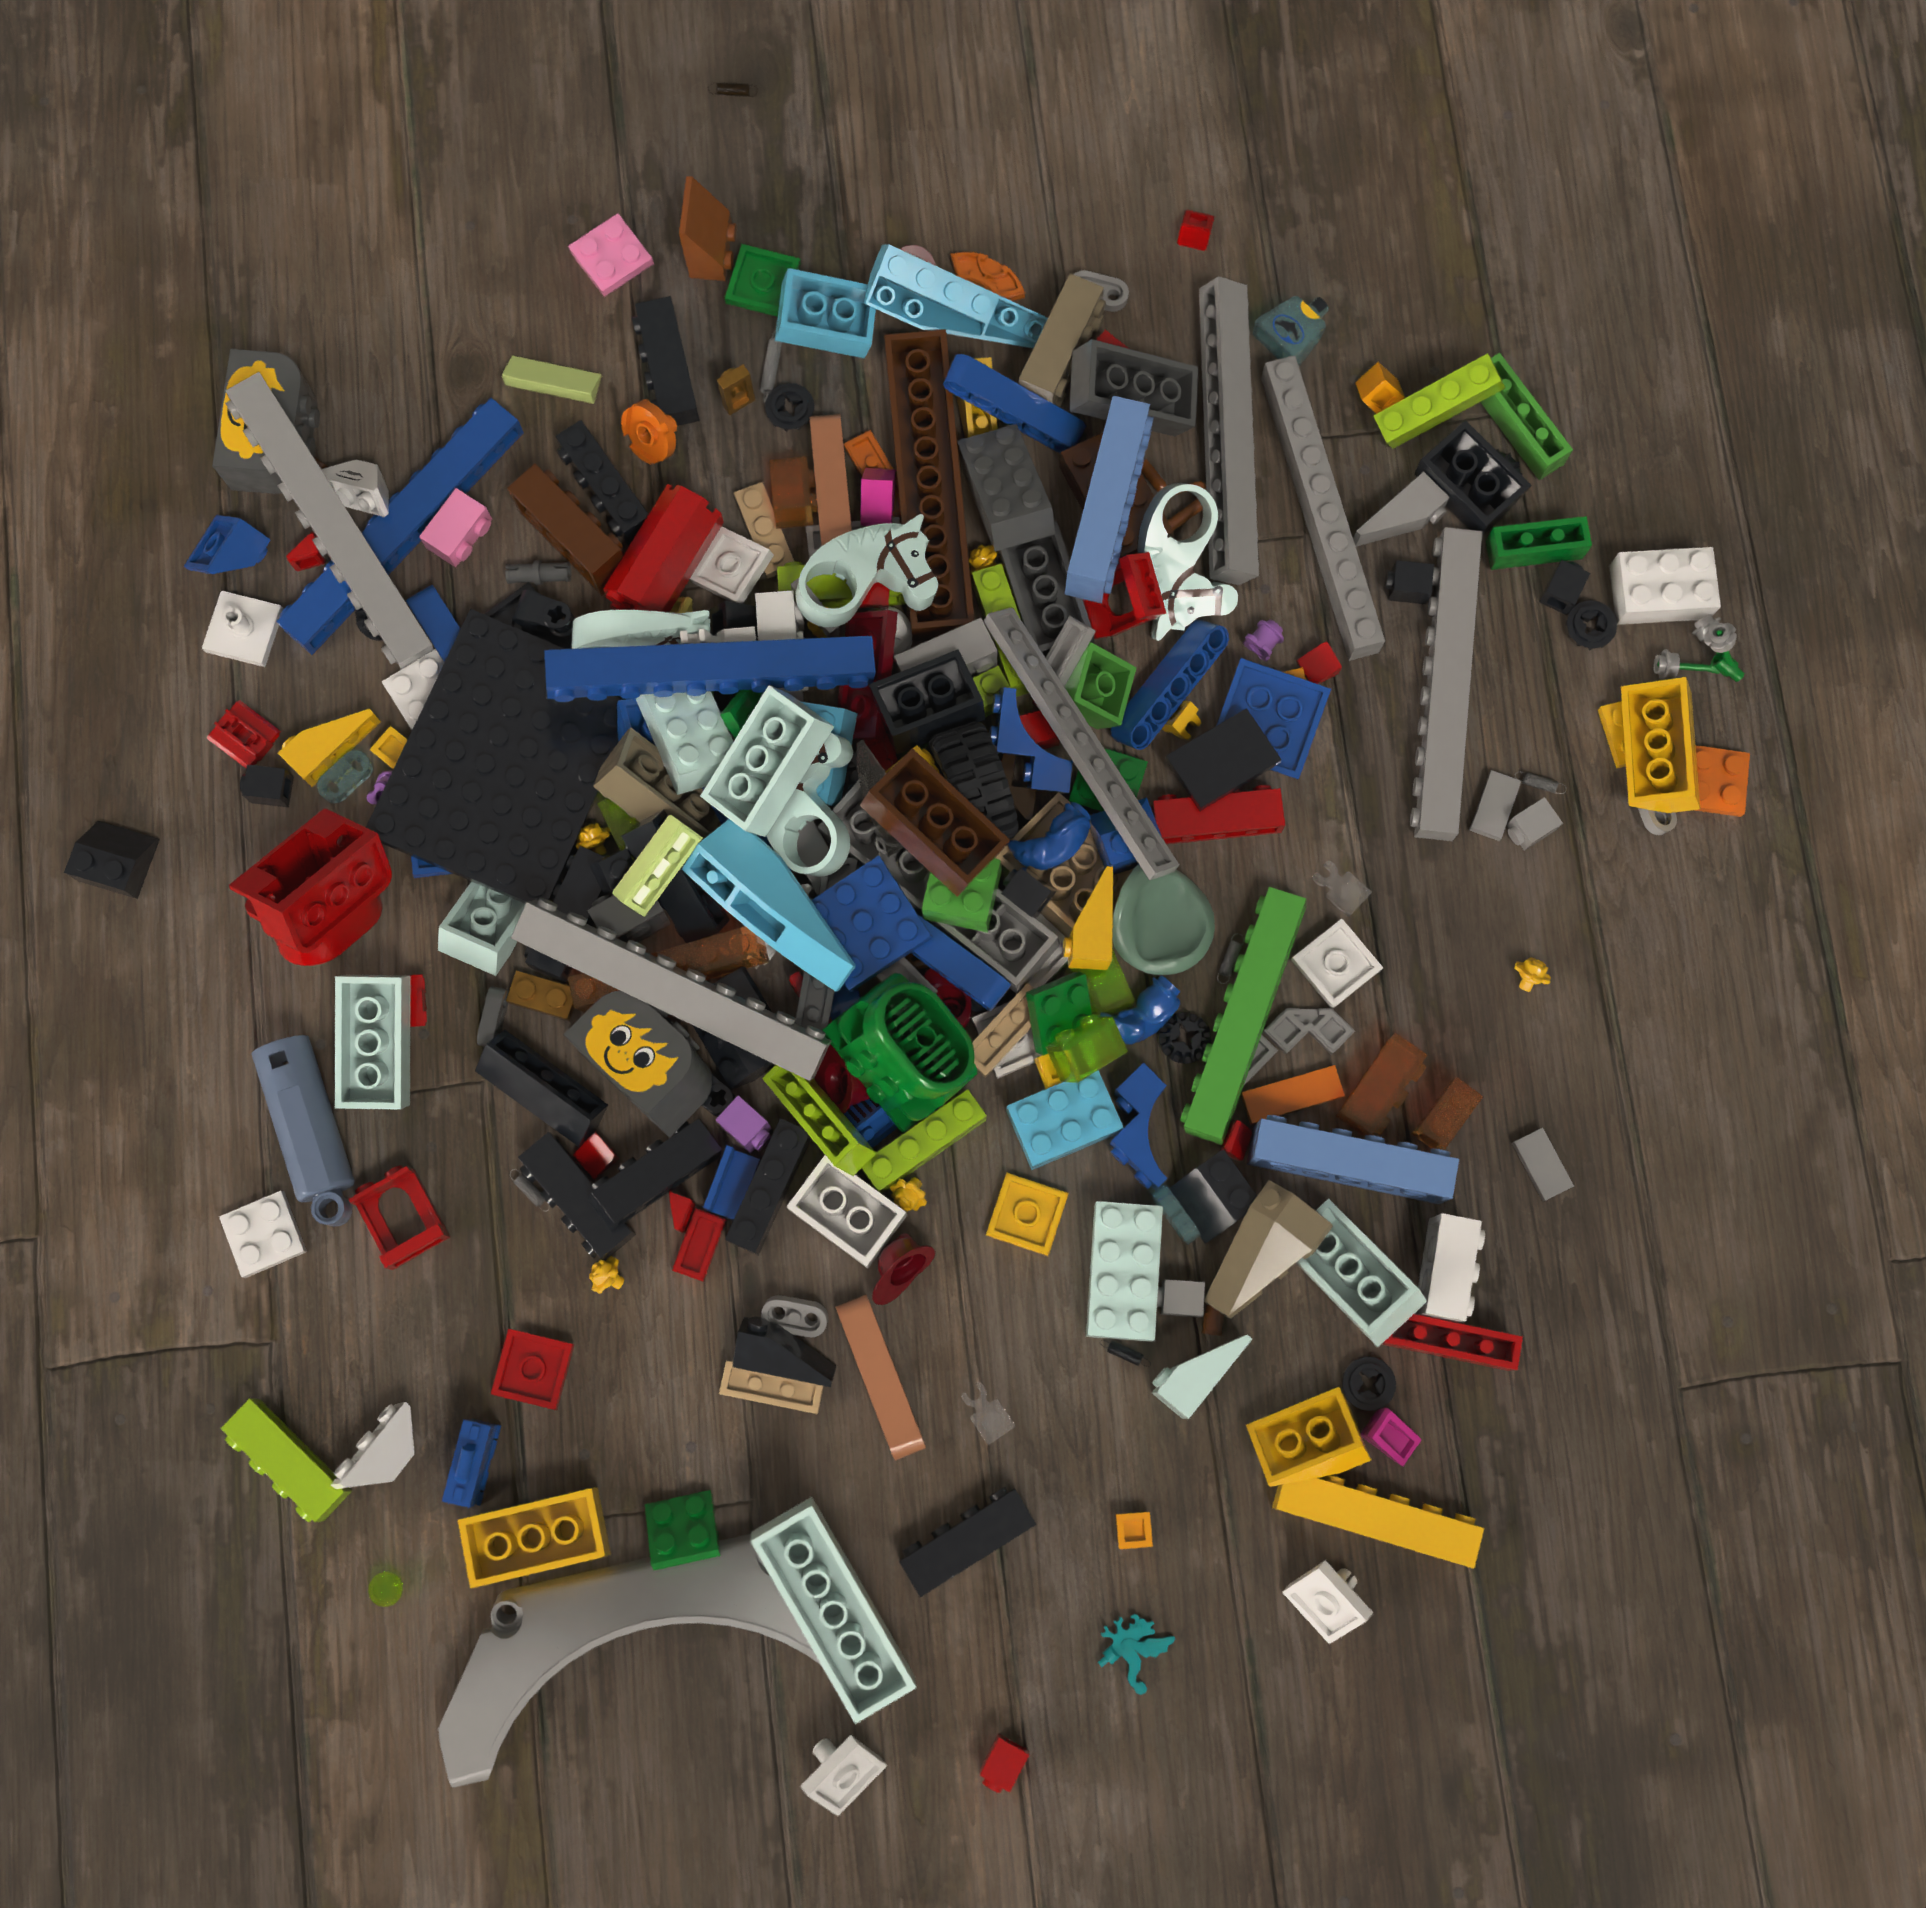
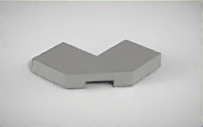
M1286 1008L1263 1031L1285 1055L1307 1033L1332 1055L1355 1032L1332 1008Z

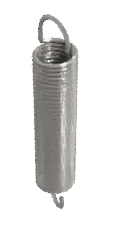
M776 330L772 338L769 339L760 386V391L764 393L763 402L766 401L768 393L774 389L782 342L775 341V337H773Z

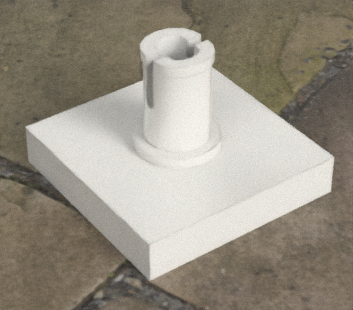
M221 590L202 649L207 653L265 667L279 627L276 621L280 618L283 607L278 604Z
M1325 1560L1291 1582L1282 1593L1330 1644L1365 1623L1373 1612L1352 1590L1357 1585L1356 1577H1351L1347 1582L1346 1579L1350 1576L1351 1572L1343 1568L1336 1572Z
M851 1735L837 1749L831 1741L823 1739L813 1749V1753L821 1762V1766L800 1787L808 1797L839 1816L887 1765L878 1754Z

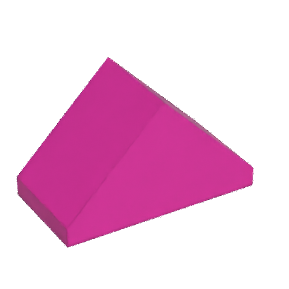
M865 468L861 478V526L892 523L897 475L895 469Z
M1388 1408L1377 1410L1361 1432L1362 1438L1402 1467L1422 1440Z

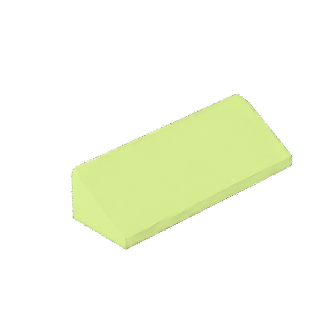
M517 356L511 357L502 374V379L506 386L592 404L595 403L602 377L598 373Z
M669 815L612 892L613 895L623 904L645 917L703 837L673 815Z

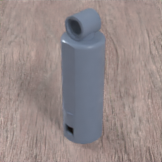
M292 1036L265 1044L255 1049L251 1055L295 1196L299 1202L313 1201L311 1212L314 1219L319 1223L333 1227L342 1226L347 1223L352 1214V1205L342 1192L351 1188L355 1181L309 1036ZM336 1201L338 1212L334 1217L328 1218L325 1212L326 1206L329 1202Z

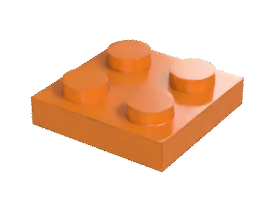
M1696 745L1700 809L1695 811L1742 817L1746 809L1750 753Z

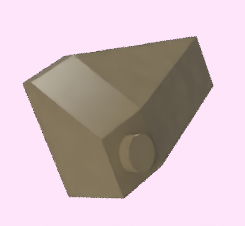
M1268 1180L1250 1205L1204 1302L1231 1319L1262 1295L1263 1288L1277 1277L1282 1279L1289 1273L1287 1269L1302 1257L1306 1260L1311 1256L1333 1225L1295 1194Z

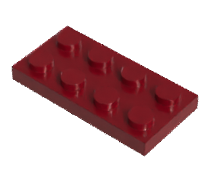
M891 610L856 612L846 623L845 637L872 636L876 671L873 682L889 677L892 674L898 612ZM869 684L863 688H851L849 685H840L837 708L857 713L853 740L885 739L886 731Z

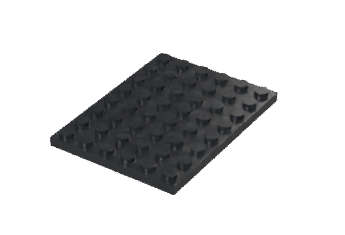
M470 608L366 828L378 833L381 843L522 903L526 904V902L533 900L538 901L539 898L550 900L576 844L579 833L599 793L593 785L600 767L619 742L618 700L627 699L621 696H607L606 699L598 701L589 700L587 697L574 698L569 702H558L554 699H548L544 650L564 648Z

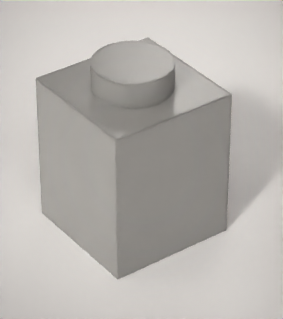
M1544 797L1514 816L1506 826L1508 827V835L1517 846L1520 845L1525 851L1555 832L1563 822Z
M1162 1281V1287H1158L1157 1307H1161V1315L1202 1317L1205 1282Z

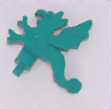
M1133 1614L1130 1618H1134L1135 1623H1129L1128 1629L1122 1628V1617H1119L1118 1621H1113L1117 1627L1116 1633L1113 1634L1106 1625L1104 1626L1105 1632H1101V1636L1103 1638H1112L1113 1643L1102 1652L1104 1657L1098 1661V1664L1101 1667L1108 1662L1112 1665L1123 1656L1129 1664L1127 1680L1130 1686L1134 1687V1691L1137 1694L1143 1695L1146 1693L1147 1687L1141 1681L1136 1682V1677L1141 1667V1660L1136 1651L1145 1658L1149 1656L1156 1658L1160 1653L1167 1652L1168 1646L1173 1644L1175 1637L1173 1635L1161 1638L1147 1637L1144 1641H1138L1143 1636L1152 1635L1156 1631L1150 1628L1154 1624L1153 1621L1146 1622L1143 1618Z

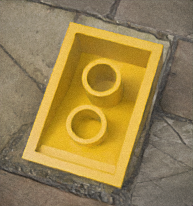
M1340 1387L1246 1425L1269 1487L1342 1473L1371 1461L1351 1409Z

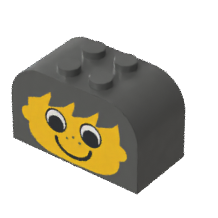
M230 349L212 466L233 491L281 494L277 485L282 483L276 472L270 475L260 459L265 454L259 445L252 447L243 432L247 426L242 418L235 420L225 404L230 401L225 390L260 372L312 456L315 455L316 443L313 438L314 429L318 428L320 423L316 396L297 365L286 355L276 352Z
M614 991L601 997L563 1034L588 1062L669 1138L706 1101L710 1094L712 1074L707 1064L697 1053L700 1047L689 1037L690 1034L678 1022L670 1020L666 1012L652 1005L650 1006L648 1003L627 993Z

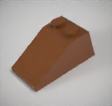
M686 176L679 236L689 278L726 281L727 270H732L733 251L729 250L730 242L736 241L737 225L732 223L730 211L696 179Z

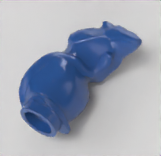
M1075 802L1066 803L1064 811L1053 819L1049 831L1045 833V837L1029 839L1025 842L1010 840L1008 843L1009 849L1013 856L1025 867L1031 866L1041 871L1053 868L1073 857L1088 836L1091 827L1089 822L1091 817L1081 805Z
M1161 975L1158 979L1153 977V985L1147 987L1137 997L1136 1008L1122 1010L1113 1016L1103 1012L1100 1014V1021L1104 1031L1110 1038L1119 1040L1127 1045L1145 1040L1162 1028L1180 1006V1000L1177 998L1180 991L1164 976Z

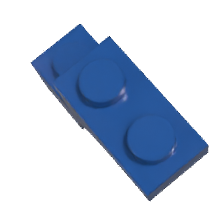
M1000 688L999 694H994L992 702V713H997L996 725L990 726L989 730L997 752L1030 757V763L1025 762L1023 768V781L1027 782V788L1069 793L1073 761L1056 757L1036 744L1025 730L1019 717L1016 701L1017 689Z
M1143 1062L1115 1090L1114 1095L1117 1097L1115 1103L1127 1115L1132 1112L1136 1117L1111 1140L1110 1145L1114 1148L1111 1154L1123 1166L1128 1163L1136 1171L1134 1177L1146 1189L1151 1186L1156 1191L1167 1180V1177L1162 1173L1153 1158L1148 1139V1123L1152 1107L1167 1085Z

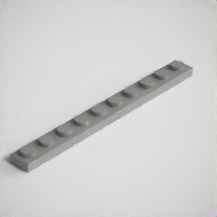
M1014 608L988 613L983 622L1148 879L1153 880L1173 873L1179 867V863Z

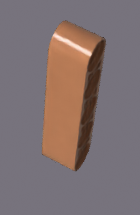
M840 414L810 417L821 546L837 536L852 531Z
M867 1294L836 1306L841 1324L894 1460L896 1461L925 1449V1443Z

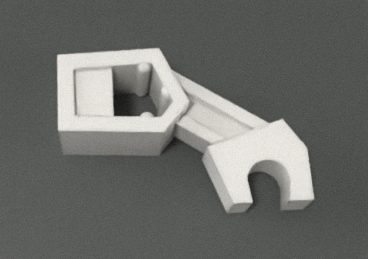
M755 626L723 629L717 633V636H713L705 629H698L699 633L687 634V630L680 631L681 644L756 641Z

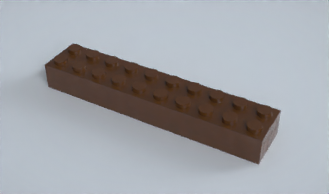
M946 329L884 335L901 524L907 523L919 514L924 515L920 531L929 540L925 551V559L938 580L935 597L928 608L917 611L909 607L912 641L931 640L974 621L953 396L943 385L950 369Z

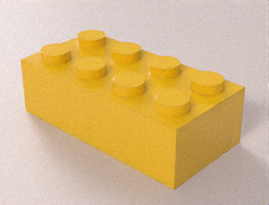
M598 1487L458 1520L470 1589L611 1555Z

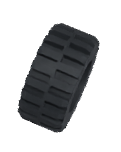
M973 721L934 734L929 740L928 747L930 749L929 753L935 759L934 765L939 769V773L1009 839L1014 838L1018 833L1019 826L1013 797L998 752L986 727L982 723Z

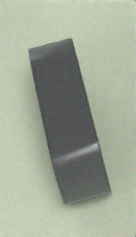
M495 986L489 988L478 1029V1046L485 1047L487 1043L501 1033L508 1006L506 1001L509 993L508 989Z

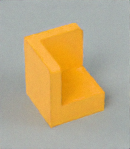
M1379 362L1356 381L1361 400L1376 414L1405 398L1398 379Z

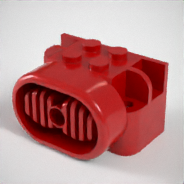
M324 808L231 882L229 888L247 898L245 903L247 914L260 921L266 935L274 938L283 958L296 965L314 966L335 959L374 927L380 919L383 909L380 894L389 886L392 870L378 833Z

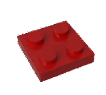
M508 1328L491 1395L557 1410L575 1344Z

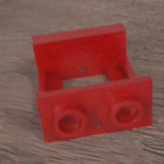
M1149 552L1126 555L1119 559L1120 563L1116 566L1112 587L1123 581L1126 582L1133 607L1132 611L1121 616L1116 615L1109 606V594L1104 593L1102 604L1083 599L1091 627L1096 631L1094 639L1116 636L1167 614Z
M402 1165L388 1170L384 1174L385 1178L376 1184L368 1182L355 1190L356 1195L348 1199L351 1204L356 1205L382 1254L379 1258L384 1268L389 1270L398 1268L450 1238L416 1171L408 1166L403 1168ZM392 1188H400L409 1195L426 1227L425 1231L400 1245L397 1244L379 1208L382 1194Z

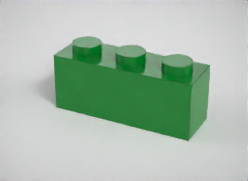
M1587 516L1493 527L1485 541L1490 570L1555 563L1561 560H1580L1584 558L1592 547Z

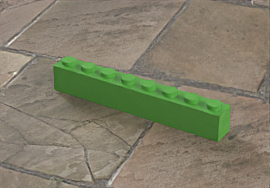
M1269 887L1266 896H1260L1255 910V914H1259L1256 925L1250 924L1245 937V943L1249 944L1245 955L1239 954L1234 972L1238 973L1235 984L1229 983L1225 992L1224 1002L1228 1004L1224 1014L1218 1013L1214 1023L1213 1032H1217L1214 1043H1208L1203 1054L1202 1061L1206 1062L1203 1074L1197 1073L1191 1091L1195 1092L1192 1104L1186 1103L1181 1116V1122L1185 1123V1133L1223 1146L1306 911V898Z

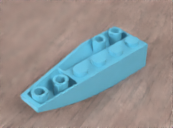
M882 244L870 273L864 304L919 329L929 331L946 329V334L1034 348L1048 319L1037 312L889 244Z
M730 819L697 844L682 870L725 910L759 938L834 991H839L856 967V964L781 856L756 834L744 831Z

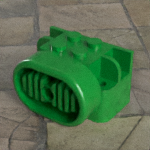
M893 973L878 983L822 1029L826 1033L825 1037L831 1040L830 1044L846 1062V1068L850 1074L862 1082L870 1099L882 1107L902 1134L916 1122L928 1117L937 1108L944 1105L977 1075L973 1043L963 1026L935 992L924 985L910 982L900 973Z

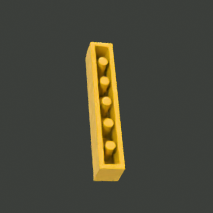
M1331 1475L1325 1476L1324 1480L1313 1478L1282 1484L1277 1487L1272 1506L1274 1509L1475 1568L1484 1528L1475 1526V1518L1458 1513L1455 1514L1454 1519L1442 1516L1443 1509L1423 1503L1422 1509L1409 1506L1410 1499L1391 1493L1389 1500L1376 1496L1378 1489L1361 1484L1357 1485L1356 1490L1344 1486V1479Z

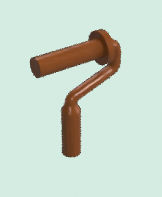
M1145 459L1141 472L1155 490L1159 492L1167 484L1151 463ZM1202 481L1190 483L1206 490V484ZM1182 491V492H1179V493H1177V494H1175V495H1178V494H1181V493H1184V492H1188V491ZM1195 495V501L1168 519L1173 531L1203 510L1200 501Z

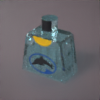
M1293 296L1259 317L1255 322L1252 334L1277 359L1295 355L1298 366H1300L1323 336L1326 324L1321 317L1329 311V307L1320 297H1316L1307 305L1299 296Z

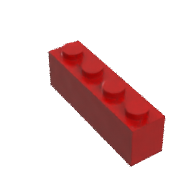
M1270 785L1256 786L1252 789L1253 791L1240 792V789H1236L1199 811L1190 796L1177 798L1176 795L1172 794L1158 797V800L1153 801L1151 806L1159 831L1166 844L1282 833L1285 827L1281 788L1272 789Z
M1413 1314L1382 1345L1506 1371L1518 1370L1523 1337Z

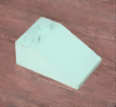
M471 881L439 926L438 951L496 976L517 943L516 940L511 939V936L525 907V903Z
M1248 1335L1238 1337L1172 1367L1171 1370L1168 1367L1163 1368L1152 1382L1156 1386L1152 1394L1182 1419H1189L1252 1338Z

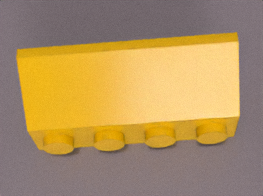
M1681 677L1621 686L1629 806L1663 813L1699 810L1700 797L1692 693L1687 678Z

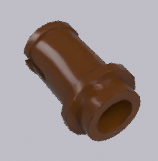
M1205 1303L1202 1333L1223 1336L1224 1314Z

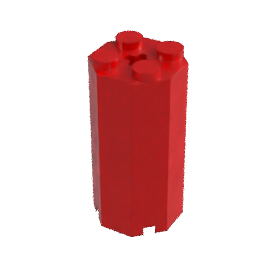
M667 484L603 588L605 597L612 602L610 608L612 610L670 612L723 525L722 513L716 508L713 512L709 511L706 508L709 502L693 491L681 485H676L673 490L672 485Z

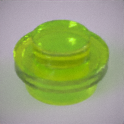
M392 1572L377 1574L370 1581L368 1587L369 1597L374 1604L381 1607L394 1605L403 1594V1583L400 1577Z

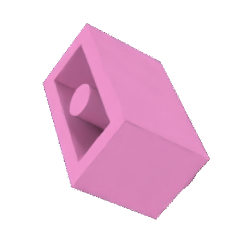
M455 488L419 538L426 549L456 568L461 561H465L469 557L473 544L479 536L482 537L488 532L492 517L485 506Z

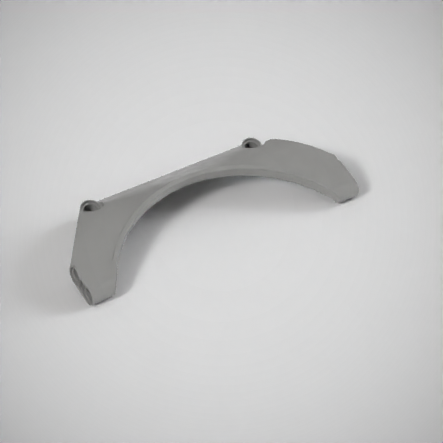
M751 1534L719 1541L721 1556L654 1571L651 1566L650 1557L502 1591L497 1596L491 1611L493 1628L482 1630L439 1724V1742L451 1787L455 1788L488 1780L499 1748L512 1723L535 1693L571 1661L589 1650L622 1635L670 1624L705 1623L726 1625L754 1631L779 1640L806 1654L821 1665L753 1547ZM500 1606H513L516 1613L512 1615L505 1614Z

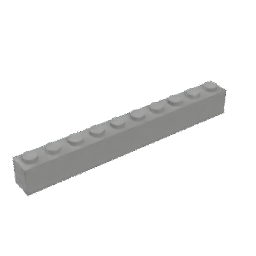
M1218 276L1199 288L1206 491L1213 497L1218 511L1217 525L1208 541L1210 579L1241 585L1259 576L1247 285Z
M1296 356L1266 362L1261 381L1348 660L1377 654L1385 642L1384 635Z
M260 372L225 390L230 399L225 404L235 420L242 418L247 428L243 430L252 447L260 446L265 454L260 457L262 463L270 475L276 472L282 483L277 485L287 502L293 499L300 509L295 512L304 529L311 527L317 537L312 539L313 543L322 556L328 553L334 563L329 568L339 584L343 581L347 583L351 592L347 593V596L355 609L359 610L362 608L368 616L364 623L372 636L380 635L385 646L381 650L390 664L397 662L402 669L433 651L432 643Z
M1445 527L1440 537H1435L1432 556L1437 557L1432 584L1435 588L1434 597L1429 598L1427 614L1432 616V625L1427 627L1425 635V645H1429L1430 649L1429 656L1424 658L1422 671L1423 675H1427V686L1422 687L1420 695V705H1425L1424 717L1420 716L1418 722V735L1422 736V747H1417L1415 765L1420 766L1419 777H1415L1413 783V796H1417V807L1412 808L1410 816V827H1415L1414 837L1453 841L1459 834L1482 531Z
M539 898L538 901L526 902L511 939L800 1077L811 1081L816 1076L831 1043V1040L825 1038L826 1033L810 1025L804 1028L796 1024V1019L787 1013L778 1011L775 1014L765 1009V1003L752 997H748L745 1000L735 995L736 990L726 984L718 983L716 986L705 981L706 976L699 971L688 968L686 972L676 967L677 962L667 956L658 954L655 957L645 952L647 948L632 940H628L627 943L616 938V932L603 926H599L596 929L586 924L587 919L579 914L569 912L567 915L556 910L558 905L550 900Z

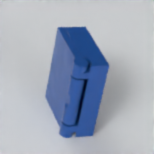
M463 1419L442 1502L468 1508L476 1505L481 1506L484 1495L482 1491H485L490 1463L494 1457L497 1440H494V1438L498 1439L501 1425L476 1419Z

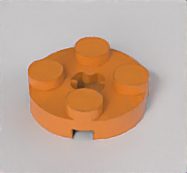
M642 399L623 412L621 418L622 432L624 436L629 435L633 443L629 447L638 458L646 463L655 464L673 455L676 448L674 432L677 430V424L672 416L665 415L659 407L647 399Z

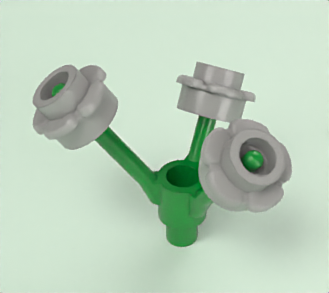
M1712 615L1700 619L1694 623L1696 629L1692 634L1697 635L1700 642L1705 641L1706 645H1709L1713 651L1717 652L1712 658L1709 665L1681 663L1678 653L1668 652V649H1665L1661 655H1656L1654 659V673L1659 674L1660 680H1665L1666 678H1676L1679 670L1706 671L1715 674L1721 673L1724 677L1729 676L1735 682L1740 681L1745 673L1738 667L1739 663L1731 656L1729 651L1736 642L1737 634L1735 633V627L1730 623H1720L1719 621L1722 619L1720 617L1713 619Z

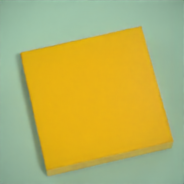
M1006 1172L986 1236L1048 1256L1069 1193Z

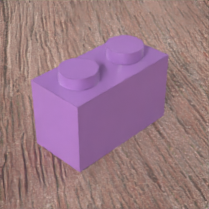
M737 1096L716 1119L718 1124L750 1154L755 1149L761 1151L771 1139L769 1133L773 1129L769 1123L740 1096Z

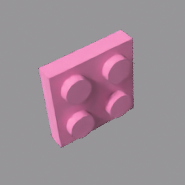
M618 213L568 246L570 253L604 297L654 264L650 254Z

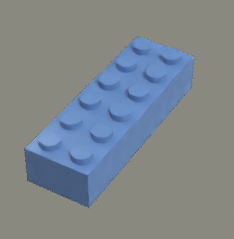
M1114 395L1112 397L1067 572L1065 595L1102 604L1104 593H1111L1116 566L1118 565L1122 550L1123 538L1127 531L1131 507H1133L1137 483L1141 475L1144 456L1152 431L1154 417L1148 416L1150 404Z
M1267 1115V1119L1261 1118L1253 1127L1246 1165L1435 1204H1442L1453 1198L1459 1159L1450 1157L1451 1152L1441 1149H1431L1430 1153L1418 1151L1417 1145L1407 1142H1398L1397 1146L1384 1144V1138L1372 1135H1365V1139L1352 1137L1351 1131L1333 1128L1332 1132L1319 1130V1125L1310 1122H1300L1299 1126L1287 1124L1286 1118L1276 1115Z

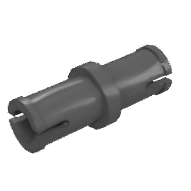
M534 560L533 564H506V569L509 570H505L508 584L534 582L535 585H543L544 582H570V575H572L569 561L543 563L541 560Z

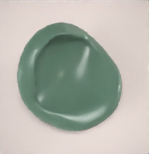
M1138 864L1124 882L1115 905L1112 930L1114 948L1127 963L1148 974L1172 975L1181 973L1196 965L1208 951L1215 932L1214 912L1207 897L1191 879L1177 869L1173 873L1149 880Z

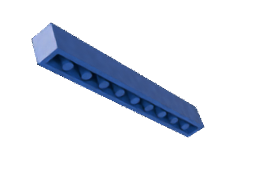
M492 398L485 404L479 405L475 409L472 418L464 426H460L454 431L451 440L443 448L437 449L432 454L430 462L422 470L416 471L411 476L409 484L401 492L395 493L389 499V514L387 516L374 515L368 521L362 535L388 575L421 541L419 536L455 488L466 494L524 433L518 419ZM332 560L327 563L323 573L316 581L307 584L302 591V595L293 604L283 609L280 618L276 621L291 638L311 655L356 610L347 596V593L351 592L347 583L343 581L339 584L329 568L334 564Z
M872 636L544 650L547 697L558 702H569L574 698L587 697L589 700L594 701L604 700L607 696L635 699L644 694H654L656 697H669L673 693H687L690 696H700L708 691L734 694L739 690L751 689L756 693H764L768 685L775 688H784L787 691H799L804 687L815 686L821 690H829L835 688L836 685L863 688L873 683L876 673Z

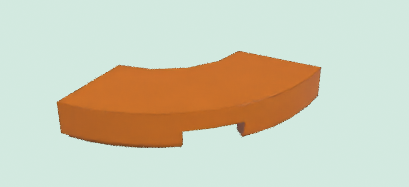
M976 252L950 254L955 275L1011 301L1025 298V291L1020 280L1005 264L1002 265L988 258V255Z

